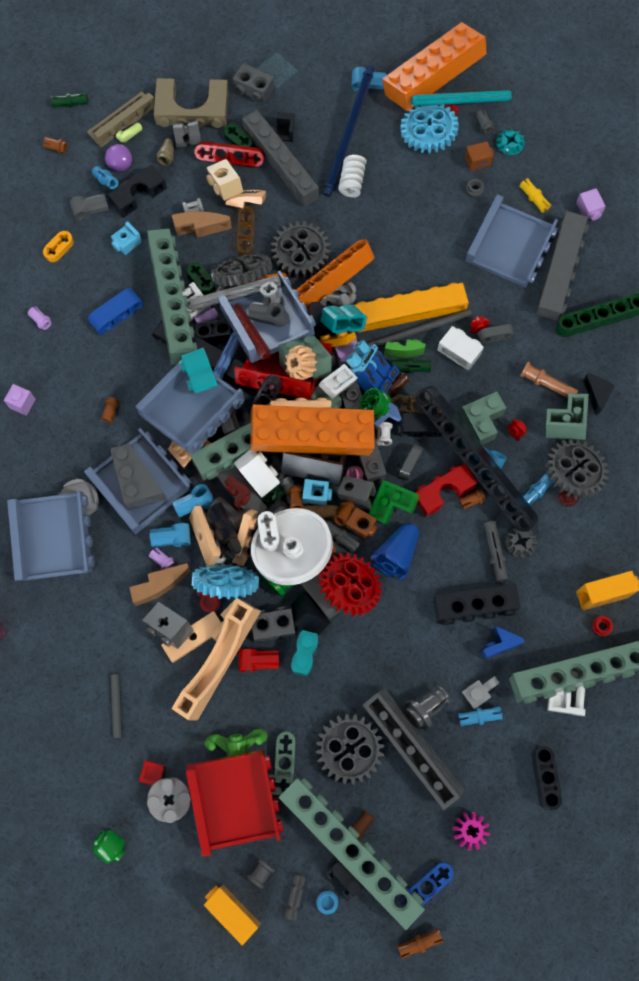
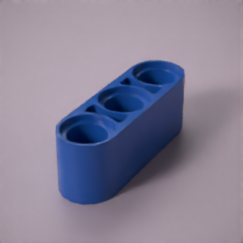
M127 288L90 313L88 321L98 334L102 335L105 333L104 331H109L119 324L120 320H125L135 313L136 309H141L143 302L131 288Z

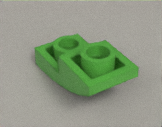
M407 339L406 346L398 342H387L384 356L396 358L420 356L424 354L426 344L415 339Z

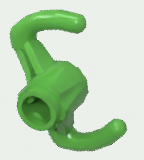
M255 729L242 737V734H233L229 738L219 734H212L205 739L204 745L211 751L215 750L216 745H218L227 752V757L248 753V749L254 743L261 745L266 741L268 735L263 729Z

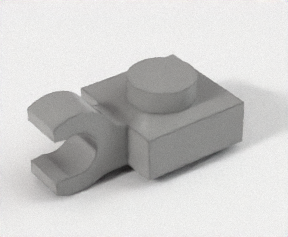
M495 676L483 685L478 680L461 693L471 707L476 709L491 698L488 691L498 685L499 681Z

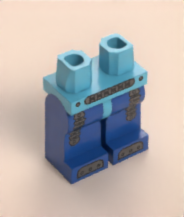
M364 340L357 342L353 347L356 352L351 353L345 360L350 365V370L358 377L357 383L365 392L370 388H377L387 393L400 370L395 365L391 367L386 362L375 344L368 346Z

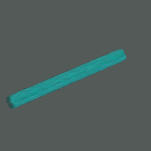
M510 90L413 95L411 97L412 106L500 102L511 100L512 95Z

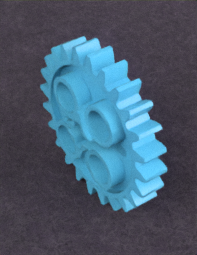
M445 104L441 106H415V110L410 109L409 114L405 113L404 119H401V137L404 138V143H408L409 148L414 146V151L421 148V153L425 149L428 150L429 154L432 149L437 153L439 147L445 150V145L451 146V141H455V136L458 135L459 123L458 117H455V112H450V107L444 109Z
M221 563V565L215 564L214 566L195 569V572L192 573L193 589H197V592H203V595L210 594V597L218 596L219 599L222 597L227 599L234 597L238 599V596L246 597V594L252 595V592H256V589L259 587V576L252 569L247 570V567L241 568L240 565L232 566V564L225 565Z

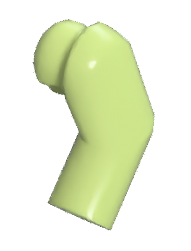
M135 123L125 131L119 130L116 138L120 142L126 143L142 131L141 124Z

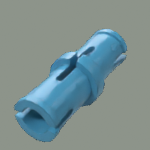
M95 166L92 169V175L102 185H107L110 189H115L118 186V180L108 170H103L99 166Z
M544 474L523 495V498L530 506L535 500L540 499L543 493L554 483V481L548 480L551 477L550 475Z
M500 706L483 710L477 708V711L458 713L459 719H465L460 720L461 727L477 723L483 725L484 722L503 720Z

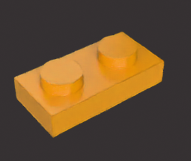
M346 331L340 334L336 333V335L326 333L319 336L320 339L318 341L330 343L332 347L347 345L357 337L355 332Z

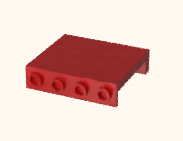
M320 342L332 356V344ZM279 351L253 363L248 358L242 368L236 366L234 368L235 384L260 389L267 376L276 375L283 383L279 393L305 399H311L321 380H312L311 377L299 380L290 377V374L287 375L279 365ZM271 384L268 389L272 390L274 385Z
M264 750L187 765L186 775L202 857L211 855L213 849L272 837H276L277 841H280L283 825L282 820L277 819L276 812L279 811L278 799L273 798L272 791L275 790L274 778L269 777L268 769H271L270 757L265 756Z

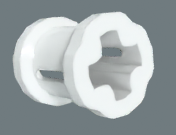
M382 422L379 426L375 425L377 429V445H391L390 430L392 429V424Z

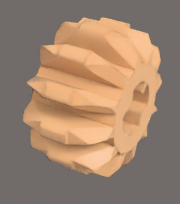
M298 345L289 349V354L285 355L287 362L284 364L287 365L286 372L290 373V377L305 380L313 376V372L317 370L315 364L318 361L314 359L316 354L312 352V348Z

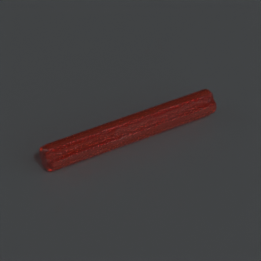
M240 304L232 306L260 357L264 360L270 358V349Z

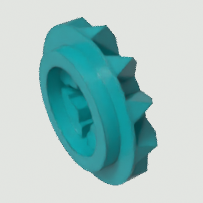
M512 128L510 130L504 129L502 133L498 134L496 139L497 148L506 155L520 153L525 144L524 135H520L519 131H513ZM514 138V141L507 145L508 140Z

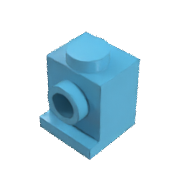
M128 221L123 228L111 236L113 240L111 244L117 252L121 251L124 255L142 243L140 234Z
M305 479L302 497L303 504L326 505L327 500L331 501L332 489L329 488V482ZM320 492L321 496H314V493Z

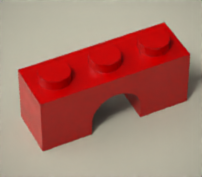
M465 464L451 467L446 475L442 476L440 474L432 479L431 484L427 486L425 484L421 485L415 490L416 494L420 495L417 505L425 517L443 508L444 501L439 493L441 490L451 489L458 497H461L476 487L478 482Z

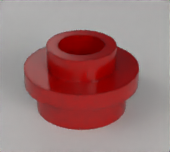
M598 616L592 622V629L595 634L604 637L612 632L613 623L606 616ZM599 623L605 624V630L599 628Z

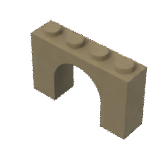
M157 78L154 105L156 125L162 127L177 123L187 125V122L197 120L199 128L204 126H213L215 128L227 126L228 81L210 80L209 96L206 103L196 109H184L176 104L175 80Z

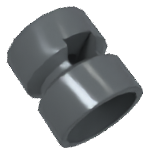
M197 120L187 122V125L183 123L173 124L177 148L187 147L188 144L196 146L201 142Z

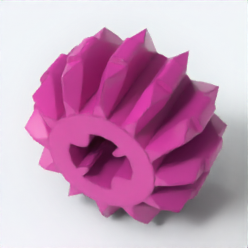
M471 812L470 819L467 813H463L464 822L460 818H456V822L460 824V827L453 826V830L459 831V834L453 837L454 839L462 838L459 842L460 847H463L467 842V850L471 851L473 844L476 850H479L480 845L478 841L484 845L487 844V841L482 837L483 835L490 836L489 832H484L483 830L488 828L489 824L484 823L481 825L484 817L479 816L476 820L475 812ZM469 825L476 828L474 837L466 833V830H469L467 828Z

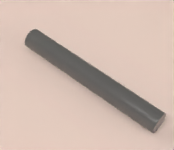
M119 674L111 675L113 739L122 738Z

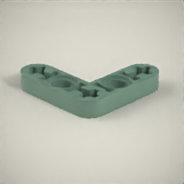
M282 732L277 737L275 774L269 775V777L276 778L274 783H281L282 779H286V783L290 785L294 782L296 741L290 732ZM287 735L289 740H292V744H288V751L292 750V755L286 753L279 755V750L284 751V745L280 743V739H284V736ZM283 757H287L291 761V766L287 770L279 767V760ZM275 787V792H272V795H281L283 792H281L280 787Z

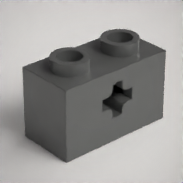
M160 602L142 620L147 626L145 630L151 636H159L162 643L168 647L172 645L176 649H179L194 631L186 619Z

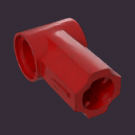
M238 650L239 672L279 669V651Z

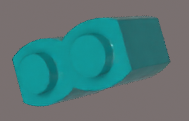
M346 304L341 307H325L322 310L321 322L330 331L337 334L348 330L351 332L361 331L365 329L367 316L352 304Z
M204 347L181 356L182 360L179 361L183 373L186 371L190 379L186 380L190 391L194 390L195 394L218 386Z
M303 630L299 634L297 652L294 654L291 663L293 674L308 677L311 673L313 656L318 648V635L316 633Z

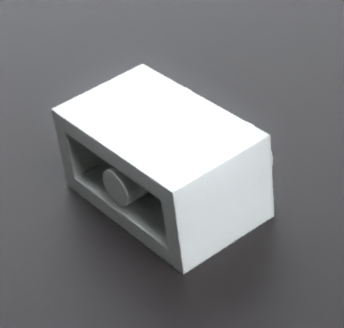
M452 326L439 342L437 350L469 371L482 354L484 347L478 340L468 337L463 330Z
M249 450L236 460L234 465L262 498L280 483L276 478L278 473L272 465L267 467L265 462L268 460L260 451L256 453Z

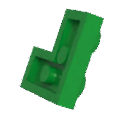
M383 480L369 515L376 518L377 521L388 525L395 507L413 514L420 495Z

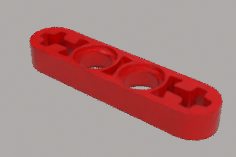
M200 142L194 151L195 156L199 160L220 162L227 159L229 164L252 167L261 166L265 159L264 152L259 148L212 142ZM202 147H204V150L209 152H206L205 155H203L202 151L199 150ZM223 149L226 156L223 158L219 157L216 154V150ZM234 152H242L243 159H236L234 157ZM247 152H249L248 156H251L249 157L248 161L246 160ZM255 154H258V161H255L253 157Z

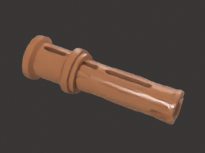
M527 362L520 375L522 378L526 377L532 380L535 385L541 384L568 398L569 393L577 394L578 392L577 389L547 375L544 369L540 370L530 365V362Z

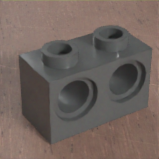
M244 63L233 78L234 90L241 95L250 96L257 102L265 103L275 88L273 76Z
M287 607L275 608L274 612L268 613L267 610H260L261 612L252 626L255 643L295 636L292 611L287 609ZM280 618H287L289 620L287 626L280 627L277 624ZM266 621L268 623L267 629L259 630L257 628L258 623Z

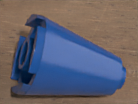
M412 523L402 524L372 554L370 559L375 561L374 567L390 578L395 575L398 576L397 580L405 579L409 573L420 535L418 528Z

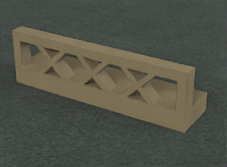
M140 92L88 130V135L100 147H103L116 137L119 130H126L153 110L155 105L154 97L150 93L145 95L143 92Z

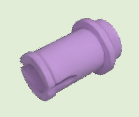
M32 307L28 311V316L37 323L38 328L46 330L51 326L50 317L45 316L38 307Z
M208 308V311L194 317L198 325L201 322L215 321L219 318V315L215 308Z
M158 547L154 548L149 554V558L161 566V570L174 567L175 565L173 558L166 556Z

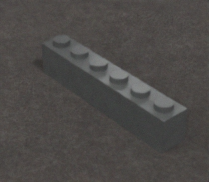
M256 110L242 118L244 131L252 137L254 145L264 152L265 159L302 206L306 207L319 199V187L259 111Z
M566 211L536 315L553 320H558L560 315H564L567 307L564 301L569 298L571 292L569 283H573L576 274L573 269L578 266L580 256L577 254L578 251H582L585 240H582V236H586L589 225L586 224L587 216Z
M385 688L363 704L443 810L464 794V788Z

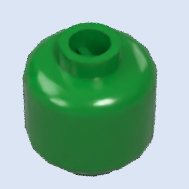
M102 830L92 842L94 846L93 853L104 863L109 864L113 860L118 862L125 853L123 850L125 845L124 839L113 830H107L106 832Z

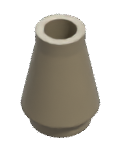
M165 139L156 154L157 162L162 166H169L174 160L175 142L172 139Z

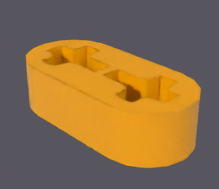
M67 231L59 232L43 249L46 260L49 262L58 261L73 246L74 240L72 235ZM61 239H68V242H62ZM50 251H52V252L55 251L56 254H55V255H53V254H50V255H49V252H50Z

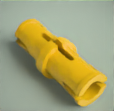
M529 178L521 182L519 187L528 195L529 201H533L542 213L545 212L544 209L548 210L551 207V204L542 195V191L537 189Z

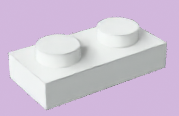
M344 364L323 379L319 386L331 399H334L352 385L358 377Z

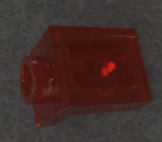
M229 475L224 481L227 487L226 490L233 496L239 495L234 504L236 508L240 509L242 505L245 506L250 500V490Z

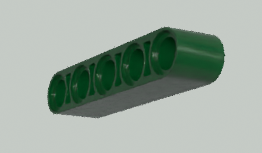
M639 293L565 314L560 318L556 326V332L561 337H569L639 315V307H636L634 304L639 306Z

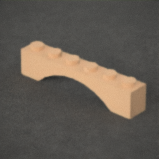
M235 599L225 616L221 633L212 652L196 676L182 690L172 710L187 720L199 719L261 612L259 609L244 600Z

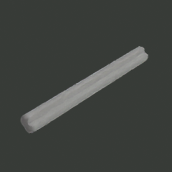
M276 275L191 299L190 305L193 310L218 304V298L223 295L229 301L261 292L260 288L266 282H273L277 287H280L281 281L279 276Z

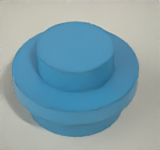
M331 891L320 893L316 901L318 910L323 914L334 913L338 907L337 896Z

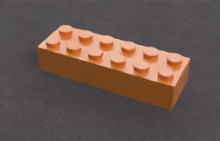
M461 22L382 78L385 95L400 107L409 111L415 107L411 104V97L413 95L433 94L487 54L486 37Z
M274 405L252 406L250 451L370 456L375 449L374 410Z

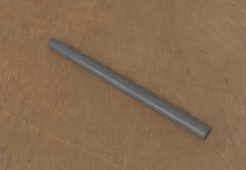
M466 309L366 344L368 346L375 344L377 347L386 345L387 342H395L472 316V312L470 309Z

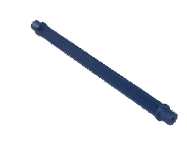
M367 66L363 72L359 90L327 182L324 185V196L330 197L335 189L334 186L371 79L373 78L374 67Z

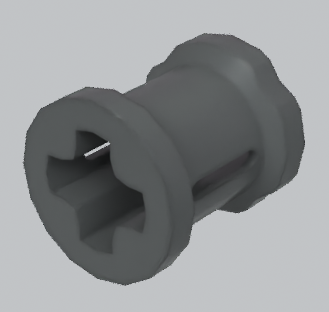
M259 859L258 866L247 878L253 884L263 889L264 882L270 873H274L275 869L262 859Z

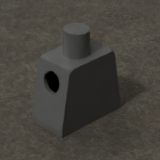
M344 476L340 485H330V489L338 494L341 502L351 501L355 507L370 512L377 495L373 482Z

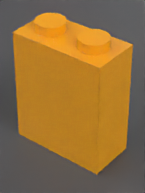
M633 571L584 584L576 591L582 611L631 597L639 591V580L637 576H634Z
M216 885L205 896L208 901L204 906L241 945L260 926L261 923L224 885L220 888Z

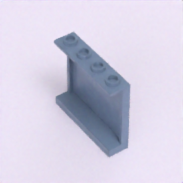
M497 194L467 253L465 262L526 288L529 282L533 283L537 275L534 272L536 267H541L544 260L541 257L543 252L547 253L551 243L549 239L550 237L554 239L558 231L556 227L558 220L555 219L552 225L502 204L504 197Z
M278 271L281 286L278 287L277 294L280 297V304L289 314V321L285 326L278 327L274 323L251 320L248 317L250 304L253 302L263 303L264 296L261 292L240 297L228 302L225 295L218 298L222 313L251 363L278 352L280 344L315 335L314 326H316L313 316L307 314L308 311L304 302L300 303L297 291L295 289L292 290L288 277H284L281 271Z
M178 363L135 407L142 418L192 455L195 451H199L202 448L203 443L216 433L217 428L230 418L231 413L235 409L242 406L245 398L242 389L235 390L215 374L218 386L195 394L194 390L190 391L186 380L190 379L187 371L183 373Z
M141 428L138 429L140 434L129 443L164 492L167 500L128 510L124 504L112 456L94 470L89 467L84 471L86 476L135 535L173 505L172 502L181 499L191 491L189 485L191 481L185 474L180 475L177 471L179 468L172 459L168 461L165 457L167 454L160 445L156 447L153 443L154 438L148 431L144 433Z
M77 491V493L25 500H7L15 581L92 572L95 562L93 555L90 553V547H92L93 542L91 535L88 533V527H90L91 522L89 515L86 513V507H88L89 502L84 492Z

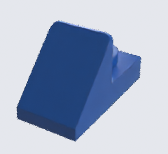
M495 627L493 631L498 644L496 641L484 645L485 649L481 651V654L485 660L520 646L525 641L520 636Z

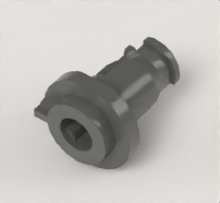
M437 685L434 691L427 693L417 702L415 700H408L405 703V714L416 728L429 729L432 726L430 718L438 713L445 704L450 703L448 699H445L449 695L441 686Z

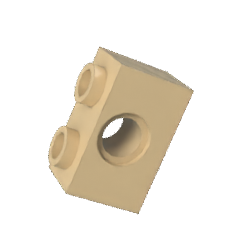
M227 159L206 167L209 174L206 176L209 185H213L216 195L220 194L224 201L244 192L240 177Z

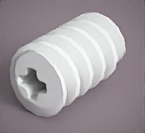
M360 155L345 157L338 187L343 195L348 197H358L360 195L367 161L364 157Z

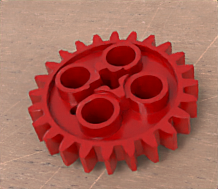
M348 552L344 556L341 553L337 556L333 555L318 576L321 579L318 585L324 587L320 593L327 594L324 600H331L330 607L336 605L337 612L341 609H344V615L351 612L352 617L357 613L360 616L365 612L369 613L381 599L379 595L382 593V590L379 589L382 583L377 582L380 576L373 574L376 569L369 568L370 562L364 564L363 557L357 560L356 554L352 558Z

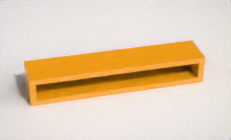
M451 283L444 287L436 286L425 291L416 290L410 294H397L391 298H378L371 302H359L355 306L367 316L365 329L357 333L466 310L469 302L463 283Z

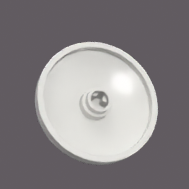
M291 508L275 513L279 546L273 551L265 550L261 545L258 528L251 543V556L256 568L267 580L280 585H296L312 579L324 569L332 554L333 540L328 525L318 514L306 509ZM267 518L262 522L265 523L266 529L270 528V521ZM267 534L268 539L264 542L272 545L274 540H272L271 534Z

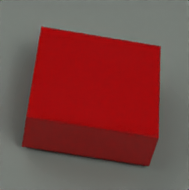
M145 760L139 782L153 785L156 781L163 778L166 766Z

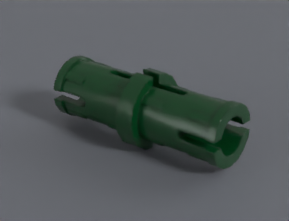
M86 92L51 96L52 108L66 106L72 108L75 105L88 104Z
M410 358V360L392 359V366L395 365L400 372H409V374H413V372L430 373L431 360L419 361ZM402 365H420V367H403Z

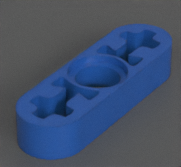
M438 863L408 890L412 894L416 888L418 894L424 898L422 903L424 905L453 879V869L447 863ZM440 867L443 869L448 868V878L441 877L437 880L441 883L437 887L435 881L429 876L433 874L436 878L440 874L438 870ZM424 881H429L433 885V890L430 894H423L421 892L420 886ZM405 895L401 896L400 905L406 903Z

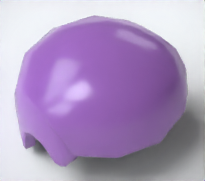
M115 144L107 149L105 163L110 170L123 172L131 166L132 155L124 145Z

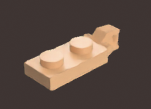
M249 510L242 518L237 537L242 550L239 554L235 555L232 563L244 566L249 558L247 551L251 547L253 539L251 535L258 524V518H256L258 511Z

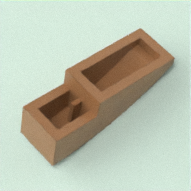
M184 212L172 215L177 236L195 232L198 238L232 229L230 216L223 214Z
M186 563L149 573V582L129 587L135 606L150 602L175 587L190 572L189 565Z

